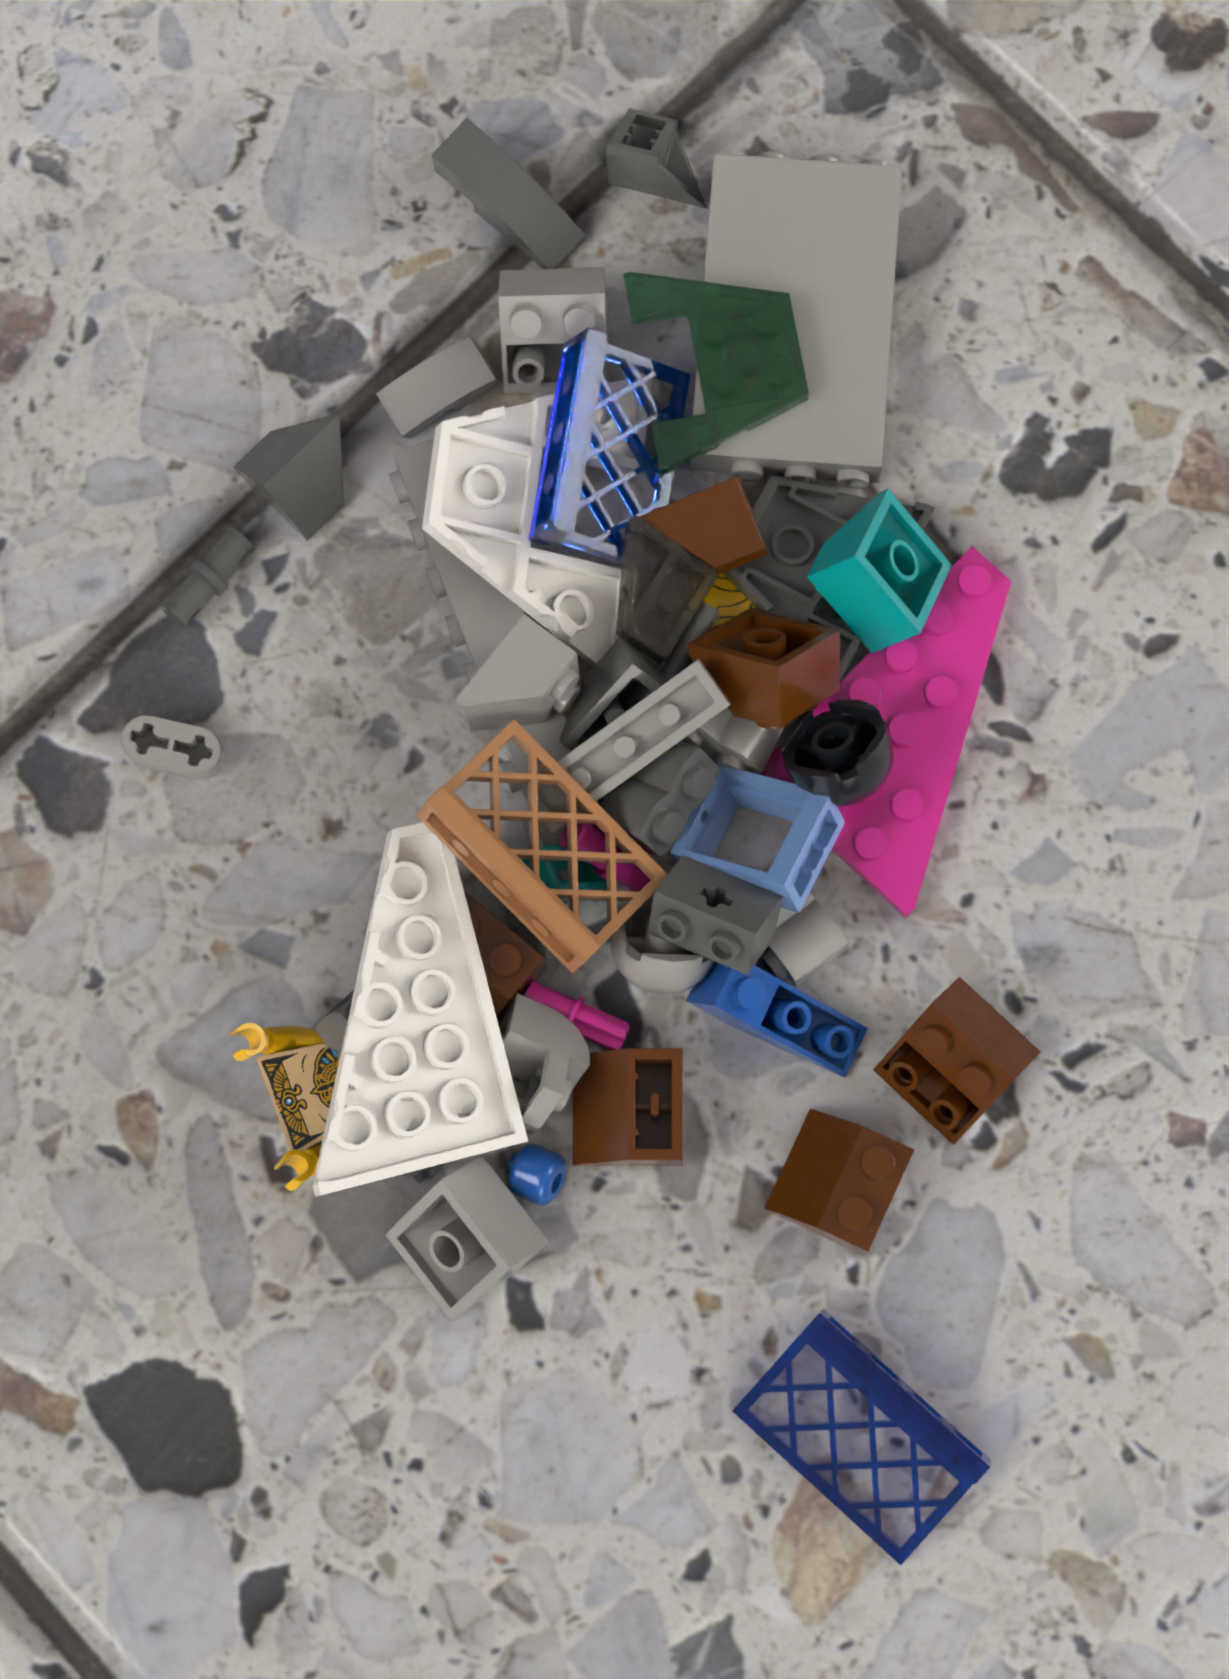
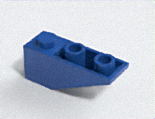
M715 962L710 972L700 983L691 989L686 999V1002L728 1025L841 1077H846L868 1029L755 965L749 974L746 975Z

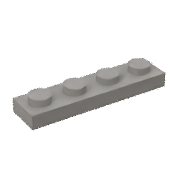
M698 659L557 761V763L595 801H598L731 705V702L700 659ZM526 784L520 790L528 800V784ZM538 784V812L567 813L566 794L557 785ZM576 805V813H581L582 810ZM544 822L551 833L566 824Z

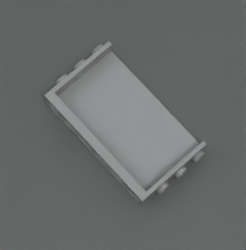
M770 151L761 152L756 156L714 153L690 444V470L731 473L732 477L740 476L744 481L760 480L763 478V475L783 476L785 479L815 483L816 479L837 480L838 485L855 489L865 488L869 483H879L883 458L902 166L891 165L882 159H866L860 163L839 162L836 158L827 155L812 156L808 160L787 158L781 153Z

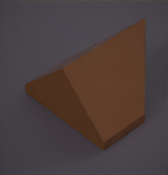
M735 476L637 517L645 524L713 566L718 575L768 555L740 476Z

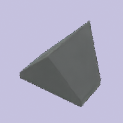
M629 108L607 146L608 184L707 209L677 132L679 120Z
M340 413L272 430L233 466L234 470L306 540L312 537L345 505L343 497Z

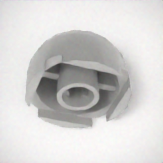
M653 893L611 936V953L621 975L632 985L647 992L659 994L682 993L700 983L710 972L715 961L647 933L654 897ZM621 903L617 906V913L623 908Z

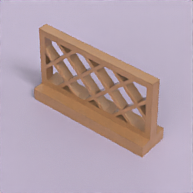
M515 719L444 786H441L416 814L446 847L572 974L635 913L668 875ZM510 739L527 755L528 773L499 772L498 750ZM489 760V771H477ZM537 766H538L545 774H537ZM466 781L490 782V810L470 809L454 792ZM499 782L528 784V811L500 810ZM538 784L557 785L566 794L567 813L538 812ZM576 805H577L584 813H576ZM482 820H490V828ZM500 820L529 821V849H510L500 839ZM538 822L567 823V851L539 850ZM577 823L596 824L605 833V852L577 851ZM615 845H616L623 853H616V851H615ZM521 859H529L530 868ZM539 860L568 861V889L548 888L540 879ZM578 861L606 862L607 891L578 890ZM616 863H634L650 881L639 892L617 891ZM560 899H569V908ZM579 899L607 900V924L596 935L579 919ZM617 901H629L617 913Z

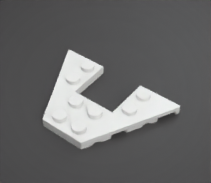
M650 371L615 382L592 384L586 389L574 392L568 390L539 397L532 402L508 408L502 406L486 410L482 414L471 417L461 416L444 420L435 427L422 529L593 667L619 637L623 635L630 571L531 547L542 454L633 477L641 472L653 372Z

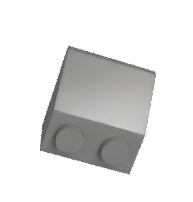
M523 614L456 697L455 702L462 725L472 732L504 728L514 719L520 725L547 722L556 710L564 714L581 692V687L577 685L580 681L577 653L527 615Z
M482 1155L441 1179L385 1234L451 1322L458 1319L519 1271L549 1243L548 1239Z

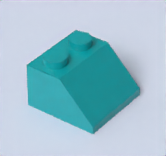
M886 489L877 494L823 544L807 578L815 586L817 592L827 600L845 621L849 629L858 638L862 639L861 641L871 653H874L921 633L952 564L893 493Z

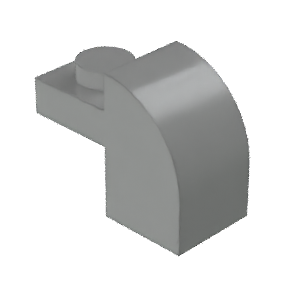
M516 993L499 1019L498 1025L511 1076L527 1082L521 1111L523 1122L540 1129L553 1110L561 1112L566 1105L571 1091L590 1065V1053L580 1031L565 1016L544 1004Z

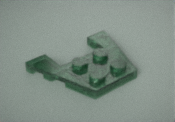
M636 272L623 273L632 325L683 316L687 317L705 414L651 423L659 475L668 474L678 469L679 464L700 453L704 455L718 448L719 443L746 429L750 431L808 400L809 391L789 293Z

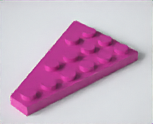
M971 547L950 568L921 633L877 652H869L840 682V690L822 701L812 711L813 716L816 717L823 712L831 711L828 702L836 700H861L874 705L880 711L882 719L889 728L894 754L889 776L883 786L872 796L856 804L838 807L845 824L831 850L905 919L914 911L1011 585V581L974 547ZM779 745L771 753L763 772L759 775L794 783L786 771Z

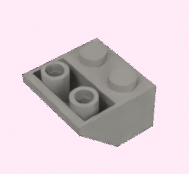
M605 267L500 270L498 301L504 393L578 391L586 389L592 384L608 383Z

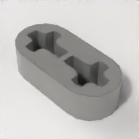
M141 715L128 722L122 731L121 744L124 752L135 764L144 768L191 779L204 780L214 776L224 762L222 744L211 731L203 727L155 716ZM148 729H153V734L157 740L168 743L167 749L150 746L146 754H141V749L134 740L136 736L145 737ZM199 741H205V747L212 753L210 759L201 758L198 766H193V761L189 755L178 752L179 746L196 749Z

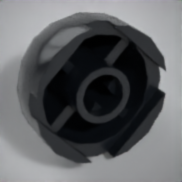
M836 700L828 702L831 711L823 712L816 717L809 710L802 714L787 729L780 744L786 771L794 784L814 795L829 796L831 802L837 807L859 803L875 794L886 782L894 760L890 731L882 719L880 711L874 705L861 700Z

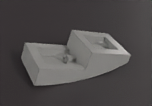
M469 336L421 362L388 384L376 395L402 437L411 439L450 409L460 411L500 380L474 338Z

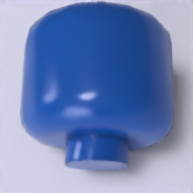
M529 1144L518 1154L514 1153L506 1166V1173L509 1174L508 1185L510 1191L540 1206L551 1203L557 1197L567 1172L564 1157L537 1144Z

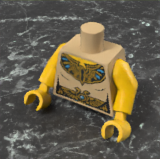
M245 1023L233 1029L229 1036H244L249 1042V1049L239 1050L232 1055L237 1061H245L260 1052L264 1054V1056L258 1057L256 1060L290 1149L275 1164L274 1169L277 1170L281 1166L288 1165L296 1170L298 1176L290 1180L285 1186L287 1190L294 1191L310 1176H315L339 1064L337 1051L330 1049L315 1029L296 1025L261 1028L255 1023Z

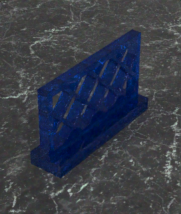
M588 327L564 343L528 540L547 547L556 542L651 574L658 569L663 534L637 517L669 504L691 374L606 343L607 334ZM605 360L619 365L630 385L613 393L602 374ZM652 378L672 384L669 406L662 410L659 409L645 385V382ZM631 390L634 391L648 415L647 419L635 426H632L617 398ZM598 396H600L602 401L597 403ZM603 406H606L621 434L606 443L594 424L595 412ZM666 413H668V414H667V420H665V418H664V416H663V415H665ZM651 422L663 441L661 454L653 459L649 456L636 433L637 430ZM622 439H625L640 465L626 475H623L608 449ZM591 444L593 450L589 452V446ZM595 455L598 456L613 482L597 492L585 474L587 460ZM659 462V466L657 469L655 464ZM641 472H644L654 489L653 501L645 508H642L627 482ZM614 488L617 489L631 514L630 517L616 525L599 498ZM581 494H582L583 497H584V500H582V501L580 502V496H581ZM587 504L603 530V533L595 538L574 532L578 510ZM633 521L636 522L646 540L643 555L630 551L619 533L620 529ZM605 538H608L610 544H609V543H606V542H604V541H602V540H604Z
M824 1308L732 1411L899 1565L903 1564L969 1488L976 1484L991 1466V1459ZM806 1344L825 1360L826 1382L794 1384L793 1359ZM786 1368L787 1384L771 1385ZM833 1368L848 1381L833 1382ZM827 1390L829 1422L796 1423L795 1391ZM834 1390H859L867 1398L868 1420L836 1422ZM787 1392L789 1424L767 1425L749 1408L763 1393ZM875 1406L889 1419L875 1420ZM899 1427L910 1438L911 1459L878 1460L876 1428ZM869 1428L871 1460L838 1462L836 1430ZM829 1430L831 1462L808 1463L798 1454L797 1431ZM775 1432H790V1445ZM917 1444L932 1458H918ZM942 1466L959 1482L944 1498L920 1499L918 1467ZM911 1467L913 1499L881 1500L879 1468ZM872 1469L873 1500L850 1501L840 1492L839 1470ZM832 1470V1484L818 1471ZM914 1507L915 1531L901 1547L882 1530L881 1509ZM921 1507H935L922 1522ZM860 1509H874L875 1523Z

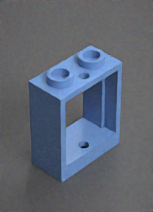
M716 764L719 767V772L714 786L705 800L690 813L681 837L675 842L670 851L671 857L677 863L682 855L781 895L783 898L780 908L800 913L845 824L838 807L831 802L829 796L814 795L794 783ZM738 807L794 821L768 872L712 857Z

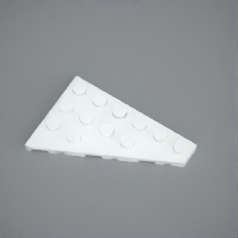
M423 822L394 828L387 832L313 1182L315 1197L528 1142L456 858Z

